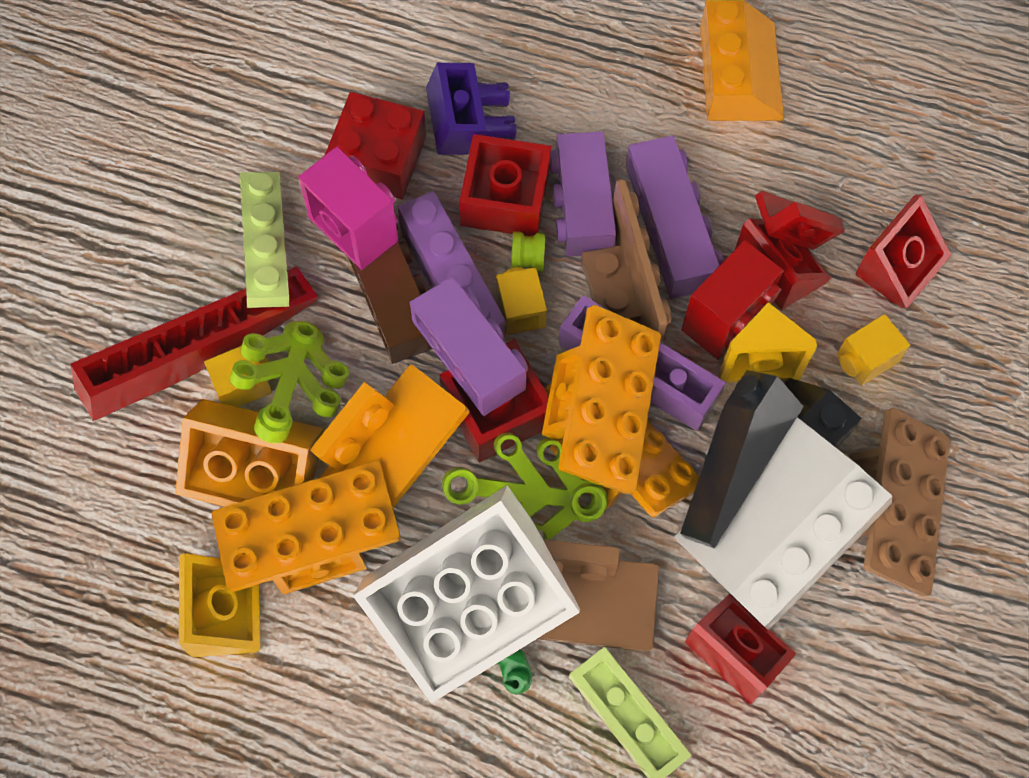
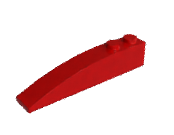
M296 266L287 270L289 307L247 308L245 288L71 363L74 390L92 420L95 421L206 369L204 361L242 346L244 337L248 334L256 333L262 336L316 302L318 296Z

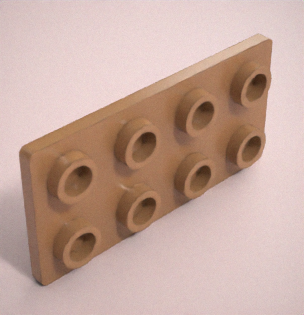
M625 179L617 180L612 202L617 246L583 252L581 257L590 295L594 302L607 310L659 332L661 335L660 342L662 343V341L666 340L667 324L671 323L670 306L667 299L661 300L658 287H660V273L655 262L650 263L647 251L650 249L649 236L645 227H639L636 217L639 215L636 193L629 192Z
M890 408L885 410L880 447L852 453L848 457L892 495V504L860 536H868L864 569L918 595L929 596L932 594L950 439L943 433L898 409Z
M543 539L580 607V613L537 639L650 652L653 648L659 575L658 565L619 560L620 548Z

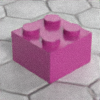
M335 147L298 176L309 219L361 270L398 242L396 227L398 220L394 213V196L383 183L378 182L375 184L367 176L366 169L355 156L348 158L338 147Z

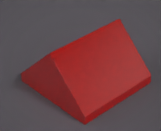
M914 195L869 247L855 273L858 278L900 308L906 309L951 256L921 195Z
M749 218L743 224L735 249L746 240L784 270L777 285L782 290L774 300L781 311L832 279L808 248L768 236L763 219Z
M728 594L702 618L684 642L750 704L769 687L796 655L777 635L764 627L732 594Z

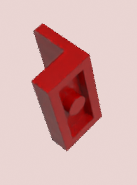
M760 191L755 195L768 236L814 250L845 232L840 217L765 191Z

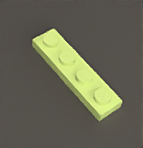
M240 172L247 308L289 307L280 172Z

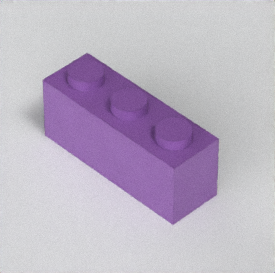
M604 131L557 134L556 150H551L550 173H557L558 184H553L554 208L561 207L562 218H556L557 242L565 243L566 257L582 256L583 252L614 247L616 230Z
M452 276L410 301L414 325L483 416L526 390L528 366L525 359L518 350L513 349L510 351L503 342L504 337L500 327L493 318L489 317L486 319L479 311L477 298L467 286L462 289Z

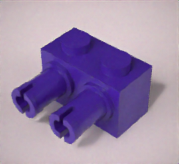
M437 62L426 86L438 155H469L473 134L510 140L515 139L517 127L514 124V116H484L482 107H507L510 100L507 82H478L474 63Z

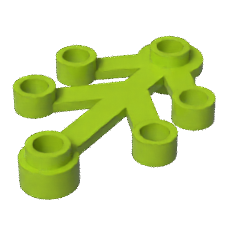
M291 322L285 326L282 335L265 338L256 333L246 335L240 349L241 355L245 359L258 362L263 360L268 354L287 351L289 353L288 357L260 365H255L245 360L237 361L233 365L230 382L239 389H251L256 383L280 377L272 403L259 411L254 425L256 435L265 442L275 444L287 439L293 423L288 408L297 383L312 401L313 410L318 415L332 417L338 411L341 397L332 389L344 387L349 375V369L342 362L331 361L321 348L324 342L322 332L310 322ZM309 358L321 372V380L329 388H323L304 364L305 359Z
M508 432L500 434L495 439L494 449L502 459L507 460L524 483L477 478L469 469L464 467H454L448 470L443 476L441 483L443 493L447 499L458 505L467 504L476 496L489 497L508 485L517 500L521 501L520 504L529 517L546 505L561 506L562 508L543 524L533 522L537 530L543 531V539L551 540V538L575 520L591 522L598 519L605 512L608 504L607 493L602 485L559 470L558 465L562 445L557 440L546 438L540 441L536 448V455L542 463L553 467L566 489L549 487L522 451L520 439ZM507 439L514 440L515 449L509 454L502 453V443ZM549 445H555L557 447L556 456L552 459H545L543 456L544 449ZM456 477H464L466 479V486L460 491H455L451 488V483ZM583 493H591L592 500L590 504L584 507L579 506V497Z

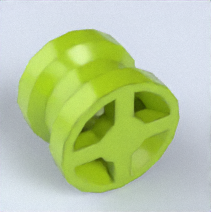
M513 231L511 268L536 267L537 272L543 273L545 233L537 232L534 236H525L522 232Z

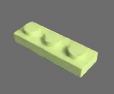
M605 647L569 674L570 680L647 778H666L692 756Z

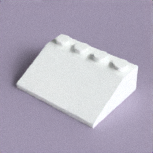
M797 417L715 548L684 538L680 534L681 530L674 538L769 630L892 504V495L860 466Z
M508 485L366 575L353 595L431 703L580 613V607L535 524Z

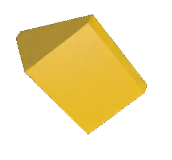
M768 302L730 342L718 373V378L726 383H735L742 378L746 370L778 376L781 381H787L789 378L800 380L817 348L816 339Z
M188 553L179 555V645L192 658L260 651L259 584L230 592L226 587L220 558Z

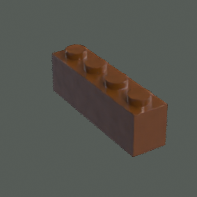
M406 242L395 243L363 270L348 257L391 363L394 364L432 350V347L412 321L410 301L424 294L426 290L420 275L412 276L408 264L412 263V258Z

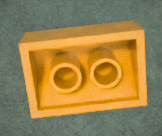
M706 0L700 25L707 121H782L784 115L774 22L745 0Z
M201 399L183 417L175 494L221 506H229L314 479L319 458L310 449L323 434V428L293 421L285 441L275 444L261 440L254 431V425L259 412Z

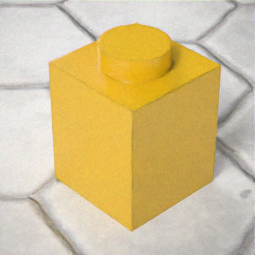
M515 267L506 270L503 274L496 275V294L500 311L506 321V335L546 328L547 308L536 267L529 269Z
M884 314L848 336L836 355L839 357L840 365L846 374L855 377L862 386L899 363L911 345Z
M241 346L204 361L221 403L240 407L272 393L268 381L256 383L254 387L247 390L236 388L230 382L233 365L237 361H249L241 355ZM265 356V358H264L263 360H261V361H258V362L249 361V362H251V363H253V364H255V365H260V364H263V363H267V362H268V359H267V357Z

